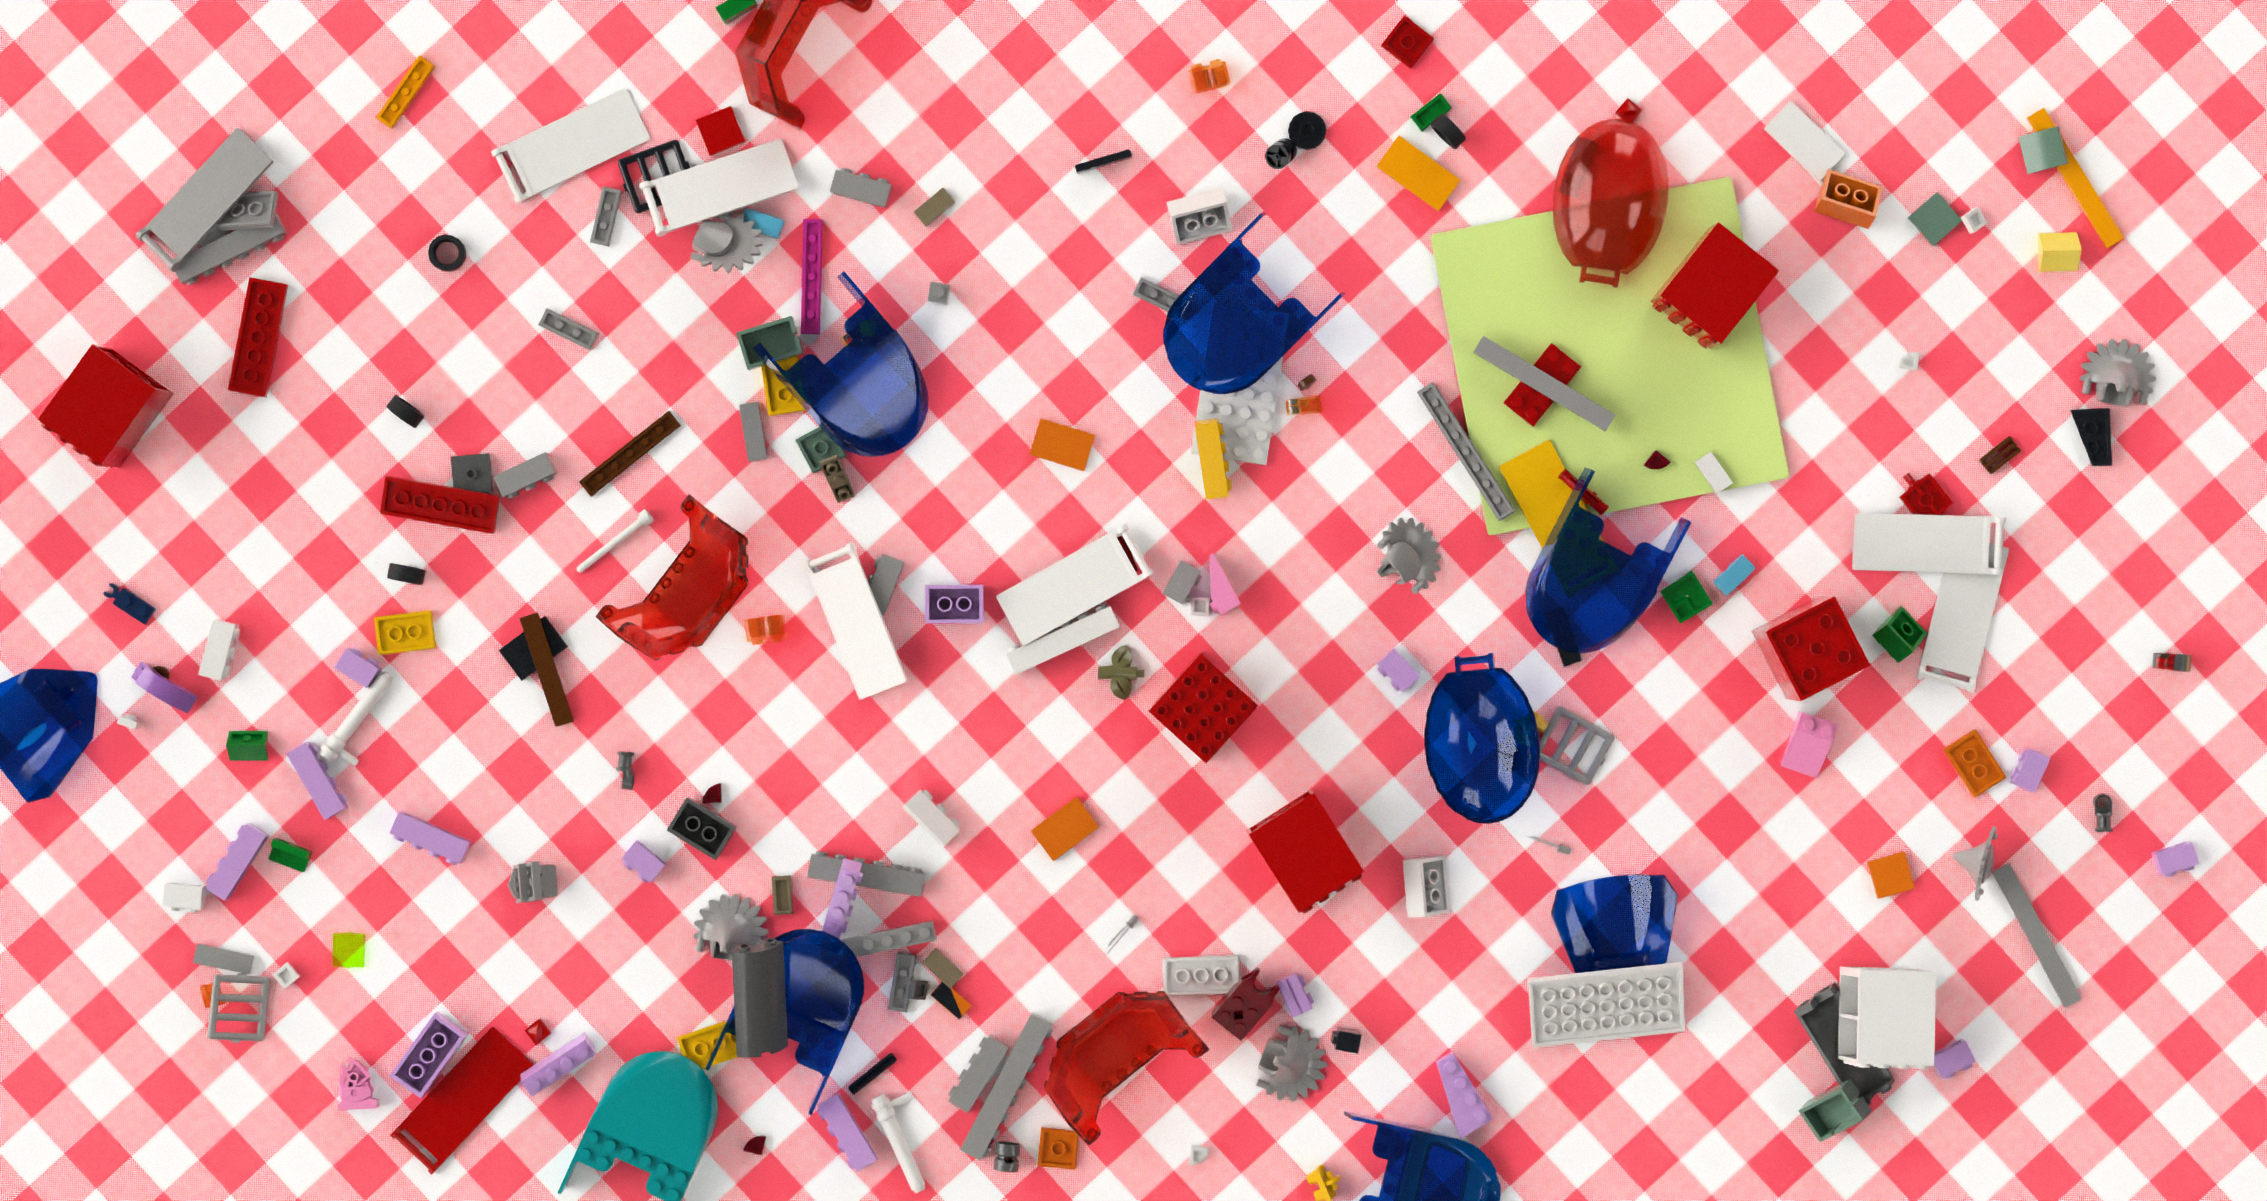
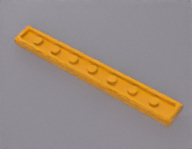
M2045 108L2026 118L2034 132L2056 127ZM2062 138L2068 164L2057 166L2056 168L2107 249L2124 237Z

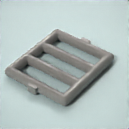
M1559 706L1545 731L1541 732L1543 734L1532 754L1535 758L1575 780L1589 785L1599 766L1603 765L1606 760L1604 757L1614 740V735ZM1564 716L1570 719L1571 723L1551 758L1542 753V750L1560 717ZM1581 725L1588 729V732L1568 767L1560 763L1559 759L1577 726ZM1597 734L1604 738L1605 741L1587 774L1584 776L1575 770L1594 735Z
M246 973L214 975L207 1037L212 1040H231L232 1043L263 1041L270 978L265 976H247ZM221 982L262 984L261 995L220 994ZM219 1001L260 1003L259 1015L218 1013ZM217 1020L258 1022L257 1034L216 1032Z

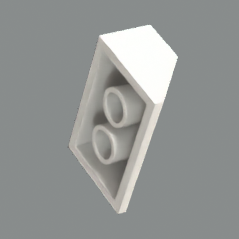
M1222 188L1166 202L1177 245L1233 231L1227 201Z
M920 789L902 807L943 848L960 831L958 828L960 824L953 817L949 819L946 816V809L940 803L936 805L932 801L934 797L926 789L924 791Z
M1445 856L1403 860L1407 917H1429L1450 913Z

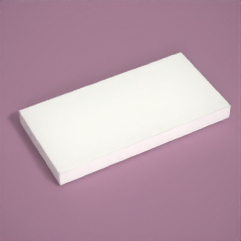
M1789 101L1763 128L1818 182L1826 175L1827 170H1831L1846 154L1792 101Z
M1239 955L1162 958L1164 996L1227 994L1235 983L1240 980Z

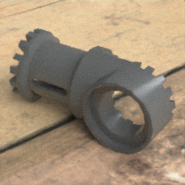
M617 751L619 762L616 771H623L621 789L633 790L634 773L631 765L632 756L635 753Z
M2097 794L2093 798L2095 816H2097L2095 832H2113V828H2111L2112 799L2106 794ZM2101 797L2107 799V805L2103 808H2100L2097 804L2098 799Z

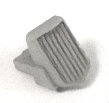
M539 861L513 865V871L507 886L516 900V904L556 897L558 895L556 866L553 864L539 865Z

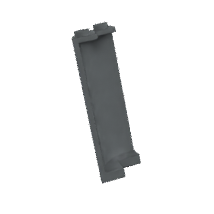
M767 938L758 947L750 946L747 943L740 944L732 951L737 1057H762L761 1053L765 1052L774 1054L788 1046L783 941Z
M1835 982L1815 993L1811 999L1805 1000L1794 1010V1013L1838 1084L1851 1079L1860 1092L1859 1098L1863 1097L1868 1105L1872 1103L1871 1100L1875 1094L1879 1092L1884 1094L1892 1089L1891 1086L1895 1079L1888 1068H1878L1871 1065L1870 1068H1861L1845 1064L1844 1060L1838 1059L1839 989Z

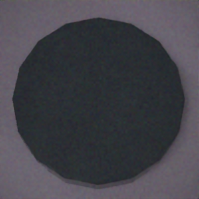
M1305 111L1299 113L1289 123V139L1299 149H1315L1325 139L1326 125L1321 116L1314 112Z

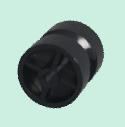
M1287 138L1277 140L1265 152L1267 164L1274 169L1284 168L1296 157V145Z

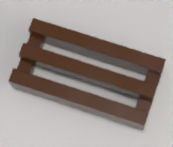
M2008 436L1978 460L1988 473L1992 475L2020 453L2021 449ZM2007 442L2010 444L1988 463L1984 461ZM2012 448L2015 450L1992 469L1989 467Z

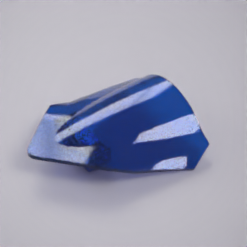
M30 668L0 682V769L27 803L50 798L93 739L98 678L93 672Z
M1665 874L1610 876L1558 889L1550 914L1574 972L1583 973L1665 964L1671 943L1678 894Z

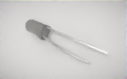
M1526 835V837L1558 848V853L1562 852L1567 855L1571 853V849L1563 846L1561 843L1557 846L1531 835L1530 837Z
M1133 915L1128 922H1125L1127 925L1116 934V936L1110 941V943L1107 946L1111 944V942L1119 935V933L1122 930H1124L1127 926L1129 927L1116 941V943L1111 947L1107 954L1119 942V940L1124 936V934L1129 930L1130 927L1132 929L1134 928L1133 926L1139 919L1138 916Z

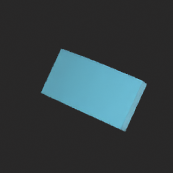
M747 208L744 212V222L751 220L755 222L752 229H759L762 235L779 239L784 220Z
M1742 554L1730 563L1728 568L1713 580V583L1727 596L1754 571L1755 566Z

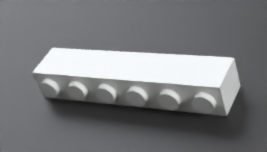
M1106 604L1096 608V613L1090 616L1088 612L1078 616L1079 621L1072 623L1070 620L1061 625V629L1057 631L1052 630L1045 634L1044 637L1036 639L1025 646L1019 647L1017 644L1008 648L1009 653L1006 656L1014 674H1019L1119 628V623L1111 606L1106 607Z

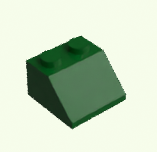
M1900 606L1877 628L1872 636L1899 663L1915 651L1928 633Z

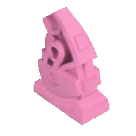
M349 1057L347 1061L351 1063L350 1068H346L344 1063L340 1065L343 1073L339 1079L338 1091L342 1101L338 1104V1110L379 1108V1099L373 1098L374 1086L372 1087L370 1082L371 1074L365 1066Z

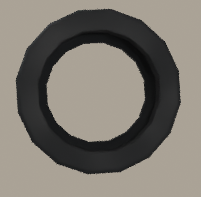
M1440 114L1430 124L1436 134L1455 150L1466 140L1462 131L1444 114Z
M444 234L432 240L428 249V256L434 267L442 271L451 272L463 265L466 260V249L461 240L452 235ZM451 242L458 248V258L452 264H443L437 259L436 250L441 243Z
M394 395L386 406L394 415L413 428H416L424 418V415L398 395Z
M390 563L387 578L423 585L426 570Z

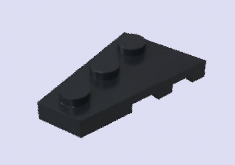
M2110 408L2070 410L2091 466H2112Z

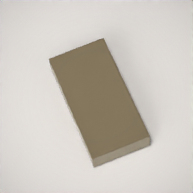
M941 188L917 208L914 213L927 227L955 204V201L944 188Z
M791 875L772 876L774 915L793 914Z
M937 948L922 962L949 988H952L963 975Z

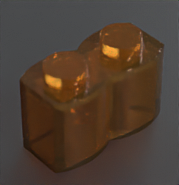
M1221 59L1212 60L1210 65L1202 66V63L1195 64L1188 70L1193 94L1231 85L1226 61L1221 62Z
M784 614L744 619L747 642H752V645L764 644L763 640L771 639V643L783 641L782 637H787Z

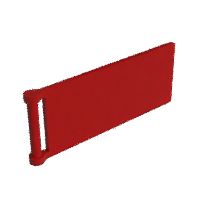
M491 1027L390 1136L393 1139L396 1138L429 1169L428 1172L432 1175L521 1081L520 1074L534 1066V1064L495 1027ZM403 1129L425 1147L437 1161L433 1163L401 1133Z

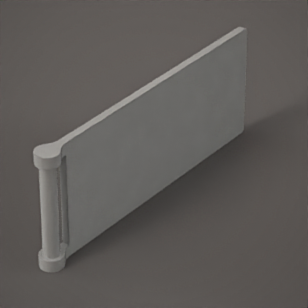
M236 128L158 214L136 233V237L140 241L145 242L167 264L169 270L172 272L177 271L182 261L274 161L243 131ZM151 231L177 255L175 259H172L149 237Z

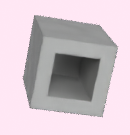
M930 282L927 301L948 305L951 286L949 284Z

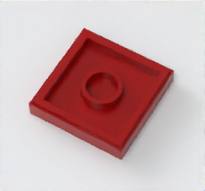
M1404 15L1381 44V47L1411 69L1435 38Z
M732 106L695 120L710 156L746 142Z

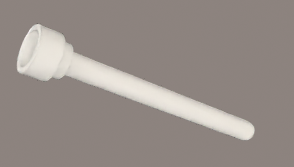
M646 509L641 511L635 522L577 566V571L582 573L642 525H650L654 521L650 513Z

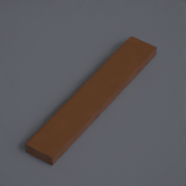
M667 411L581 479L579 483L592 497L681 427V424L670 411Z
M536 612L520 617L519 619L555 727L574 722L539 613Z

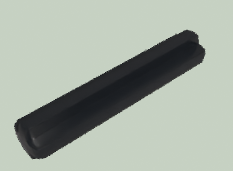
M889 1053L849 1085V1091L853 1095L859 1092L897 1061L895 1055Z

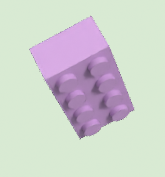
M437 1011L390 1074V1077L419 1098H422L469 1033Z

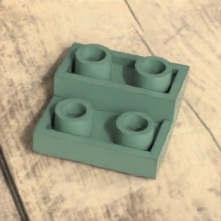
M2059 126L2018 137L2027 174L2068 164Z

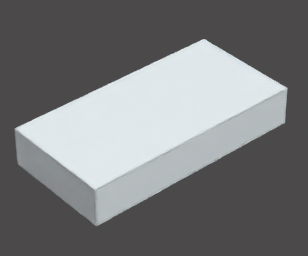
M1709 452L1695 462L1716 494L1733 483L1712 452Z

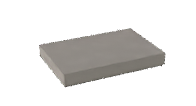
M277 191L245 193L217 223L218 230L273 228L279 194Z

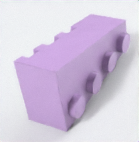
M1451 1051L1437 1059L1436 1064L1459 1138L1462 1139L1493 1120L1454 1053Z

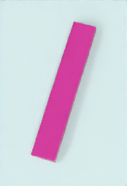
M803 219L801 334L820 335L822 219Z

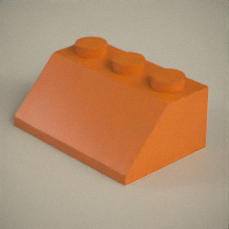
M1828 169L1817 196L1814 212L1869 229L1876 218L1883 187Z

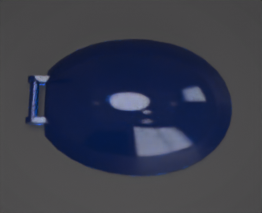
M1493 652L1481 656H1455L1456 671L1447 673L1436 686L1426 712L1424 746L1428 770L1437 792L1440 793L1446 804L1455 813L1465 817L1466 820L1476 823L1490 824L1500 822L1513 816L1523 807L1537 781L1540 767V740L1535 715L1525 692L1517 681L1503 668L1495 667ZM1489 663V668L1462 670V665Z

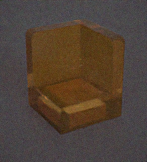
M213 983L199 986L205 1009L210 1008ZM219 1001L218 1005H222L227 1002Z

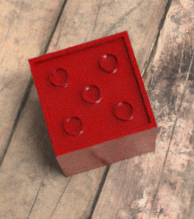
M1718 222L1706 230L1652 298V307L1660 313L1662 311L1668 315L1667 319L1673 324H1680L1683 327L1682 331L1688 336H1695L1698 339V344L1703 348L1707 349L1708 347L1711 349L1723 343L1780 270Z
M92 344L37 420L42 423L41 427L48 432L57 433V438L65 444H72L74 451L80 455L88 456V461L95 466L120 468L174 393L112 348Z
M1818 596L1751 631L1785 698L1789 700L1803 701L1871 666L1835 596Z
M1199 652L1148 708V712L1207 764L1256 710L1258 705Z
M1311 789L1246 830L1298 913H1307L1313 909L1312 905L1314 903L1326 901L1330 898L1329 894L1333 891L1338 893L1346 888L1345 884L1352 881L1354 883L1363 877L1361 874L1364 870Z

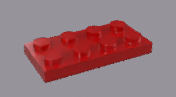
M1552 343L1533 365L1565 385L1571 381L1581 368L1579 364ZM1520 381L1503 404L1534 427L1554 401Z

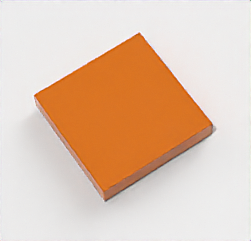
M1904 851L1867 861L1877 899L1915 889Z
M1041 1127L1037 1166L1075 1170L1079 1131Z

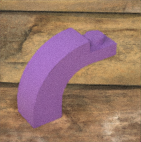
M142 661L131 676L142 689L187 714L198 698L190 690L163 677Z

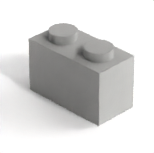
M1180 560L1163 594L1182 605L1184 602L1188 603L1193 595L1191 592L1193 585L1198 586L1202 578L1199 575L1201 571Z

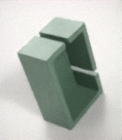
M792 316L736 332L744 361L749 371L766 366L765 362L774 364L805 354L800 337H795L798 334V330Z
M1848 1079L1808 1100L1798 1111L1819 1142H1822L1834 1134H1838L1863 1121L1872 1110L1863 1097L1859 1098L1860 1092L1851 1079Z

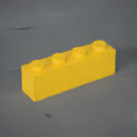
M1218 418L1195 421L1206 500L1229 497L1232 483L1231 479H1227L1226 472H1229L1228 460L1224 461V453H1227L1226 443L1221 441V435H1224L1223 424L1219 423Z

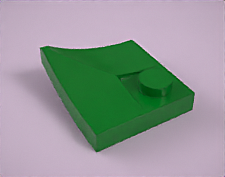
M1692 570L1660 590V593L1680 624L1713 604Z

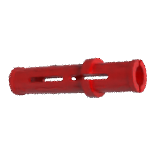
M1567 469L1560 473L1558 478L1579 495L1586 505L1589 504L1596 510L1599 515H1602L1609 506L1596 496V492L1590 491Z

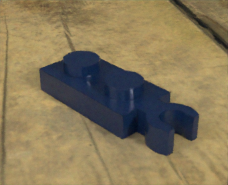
M109 583V586L113 588V593L109 594L104 591L103 594L108 598H115L112 604L146 625L156 611V608L128 589L122 588L119 591L116 584Z

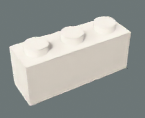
M219 619L212 620L198 675L220 681L225 680V677L228 678L231 670L229 662L230 659H233L236 650L233 648L234 643L240 636L238 624Z

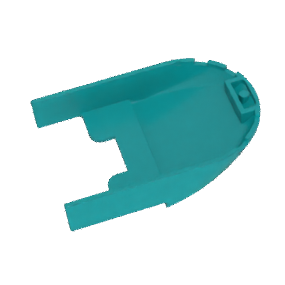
M669 1051L643 1053L622 1065L606 1087L557 1193L561 1195L566 1189L577 1162L604 1172L609 1170L615 1158H618L650 1173L646 1183V1190L649 1194L664 1201H682L714 1132L718 1119L717 1094L712 1081H710L704 1070L691 1059Z

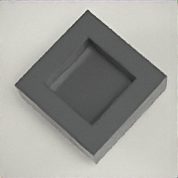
M910 979L907 998L926 1000L928 981Z

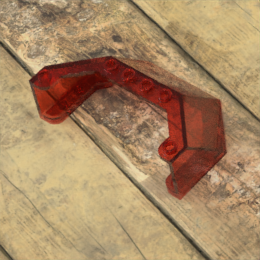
M764 0L735 50L749 104L793 130L800 132L805 123V116L798 106L788 101L781 76L819 8L841 2L859 13H864L870 9L874 0Z
M690 494L687 495L681 504L682 513L689 517V541L643 602L621 609L607 604L595 616L618 638L654 661L661 659V656L667 654L675 655L684 652L686 648L692 646L695 648L702 646L748 586V578L746 577V568H748L746 545H748V538Z
M1139 991L1134 992V994L1117 992L1058 1039L1056 1044L1058 1049L1056 1056L1052 1058L1049 1067V1079L1045 1081L1044 1089L1067 1124L1090 1146L1101 1135V1129L1096 1121L1102 1100L1106 1095L1163 1050H1187L1193 1058H1198L1210 1049L1165 991H1157V993Z

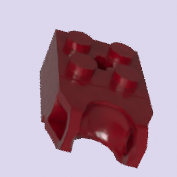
M1258 967L1242 976L1212 1010L1211 1018L1240 1041L1244 1039L1272 1006L1274 997L1281 987L1277 983L1268 990L1257 989L1254 982L1260 973ZM1240 1010L1242 1011L1241 1014L1235 1013V1011H1237V1012H1239Z

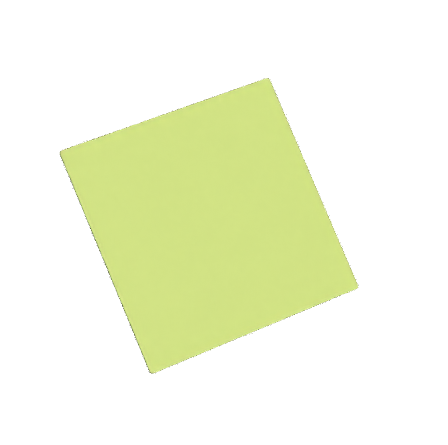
M1730 177L1431 235V244L1468 435L1515 509L1514 513L1498 521L1480 492L1487 533L1489 535L1531 528L1499 466L1547 440L1551 441L1565 469L1581 481L1590 491L1596 492V496L1609 506L1604 513L1713 493L1714 490L1695 464L1697 460L1709 452L1713 453L1733 482L1724 490L1788 478L1789 472L1756 301L1723 343L1711 349L1708 347L1707 349L1703 348L1698 344V339L1692 335L1690 337L1682 331L1683 327L1677 323L1675 325L1667 319L1668 315L1663 311L1660 313L1655 310L1651 302L1652 298L1706 230L1719 222L1744 242L1733 182ZM1485 336L1531 365L1535 364L1551 343L1581 366L1567 386L1615 414L1606 431L1601 430L1555 401L1534 427L1529 425L1503 404L1520 381L1473 353L1481 338ZM1655 450L1671 462L1666 467L1655 470L1643 466ZM1584 503L1590 516L1599 515L1589 504L1586 505Z

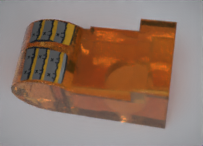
M1320 395L1285 400L1287 415L1322 413Z

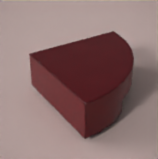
M1655 450L1643 466L1655 470L1664 468L1671 462Z
M721 783L711 786L705 792L702 803H722Z
M767 1136L753 1137L746 1143L743 1151L762 1155Z

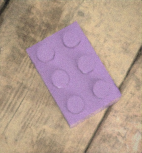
M925 585V624L984 623V585Z

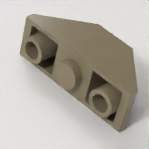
M839 455L819 461L837 503L855 497Z

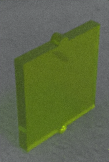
M350 931L347 933H333L332 967H346L347 969L350 967H365V933H351Z

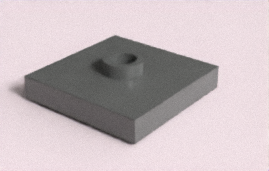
M490 453L451 457L453 487L477 492H493Z

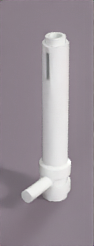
M386 672L378 675L337 730L330 734L327 738V743H323L320 747L321 751L319 754L331 762L339 755L355 767L359 760L344 750L347 745L346 742L392 684L393 677Z
M885 1093L871 1099V1107L877 1113L876 1118L884 1128L911 1190L918 1193L925 1189V1182L894 1116L896 1113L893 1109L911 1099L908 1093L892 1101L885 1096Z

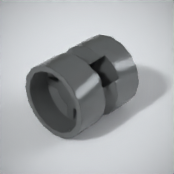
M1005 1141L996 1142L995 1153L998 1157L994 1160V1170L1018 1172L1019 1160L1017 1157L1020 1156L1021 1144Z

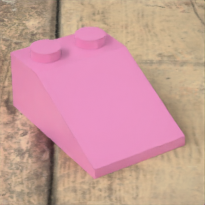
M1210 554L1209 572L1212 602L1209 604L1214 613L1219 612L1222 615L1241 603L1214 554Z
M1798 711L1780 766L1817 778L1832 745L1838 724Z

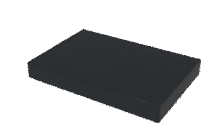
M544 616L541 618V622L554 658L569 646L548 618ZM524 632L499 650L521 681L537 671Z

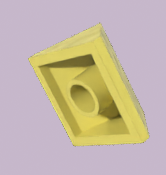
M2077 232L2038 233L2039 272L2078 271L2082 249Z

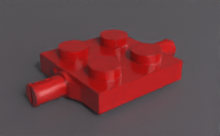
M1909 472L1902 477L1909 484V487L1898 498L1911 514L1943 515L1945 510L1953 504L1952 500L1930 473L1917 481L1914 480Z

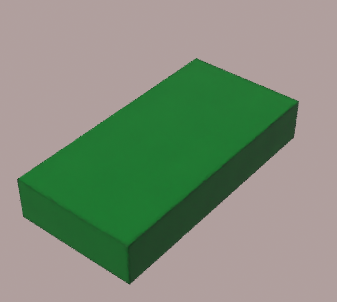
M1440 93L1411 115L1410 118L1422 132L1440 114H1446L1452 107Z

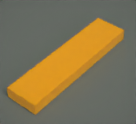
M419 55L378 113L376 119L393 129L436 66Z

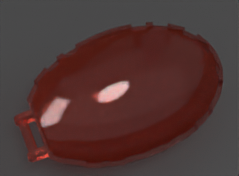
M1608 119L1586 128L1568 147L1556 174L1552 206L1553 225L1557 242L1563 255H1565L1572 266L1581 267L1579 282L1581 283L1589 281L1609 284L1617 288L1620 273L1628 274L1639 266L1650 253L1658 239L1664 222L1668 204L1669 183L1664 156L1653 136L1643 127L1628 120ZM1590 268L1614 272V276L1588 274L1586 270Z

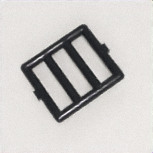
M675 139L618 160V166L625 183L623 184L625 192L628 191L636 213H642L650 209L647 203L640 205L626 165L637 161L644 181H651L645 158L655 155L663 177L668 176L670 172L662 152L673 148L681 171L689 169V162L685 160L678 140ZM653 187L651 191L658 207L662 203L660 198H658L655 187Z

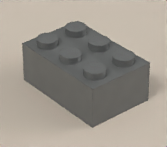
M688 796L673 818L667 831L712 859L717 860L738 826Z

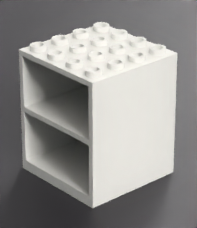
M1840 966L1838 1059L1844 1060L1845 1064L1861 1068H1870L1871 1065L1878 1068H1890L1892 1066L1899 1069H1909V1067L1928 1069V1066H1934L1936 972L1909 968Z

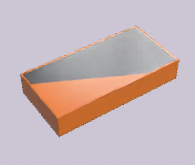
M943 982L930 994L958 1020L972 1006L953 988L947 987Z

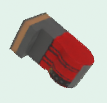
M2153 653L2152 668L2190 672L2191 655Z

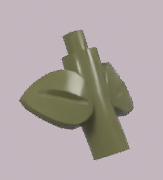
M1127 645L1121 646L1114 651L1111 656L1112 665L1098 667V680L1112 679L1110 684L1111 691L1116 697L1126 700L1131 693V680H1137V677H1145V670H1137V667L1130 666L1133 658L1131 650Z

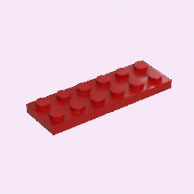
M249 277L228 385L229 391L267 398L287 296V284Z
M386 475L380 514L494 534L500 495Z

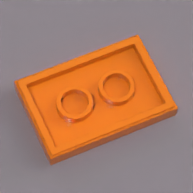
M1040 418L1029 455L1084 472L1095 435Z
M1973 729L1942 749L1973 798L2007 778L1976 729Z
M1076 796L1030 831L1052 861H1055L1097 830L1099 826Z

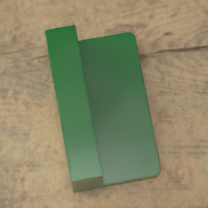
M727 0L715 8L726 25L756 8L758 4L755 0Z
M229 731L226 743L229 760L267 761L268 753L266 746L268 732Z
M274 838L270 845L272 850L269 860L297 871L305 872L313 851L282 839Z

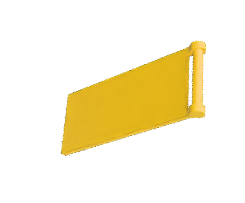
M1550 440L1499 466L1568 598L1573 597L1574 593L1604 577L1620 572L1582 499L1558 478L1565 467ZM1606 561L1608 562L1609 567L1569 587L1568 581Z

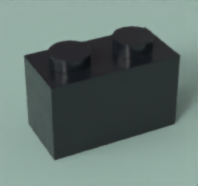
M1337 1027L1336 1031L1332 1032L1331 1042L1334 1044L1335 1050L1358 1054L1362 1034L1358 1030Z

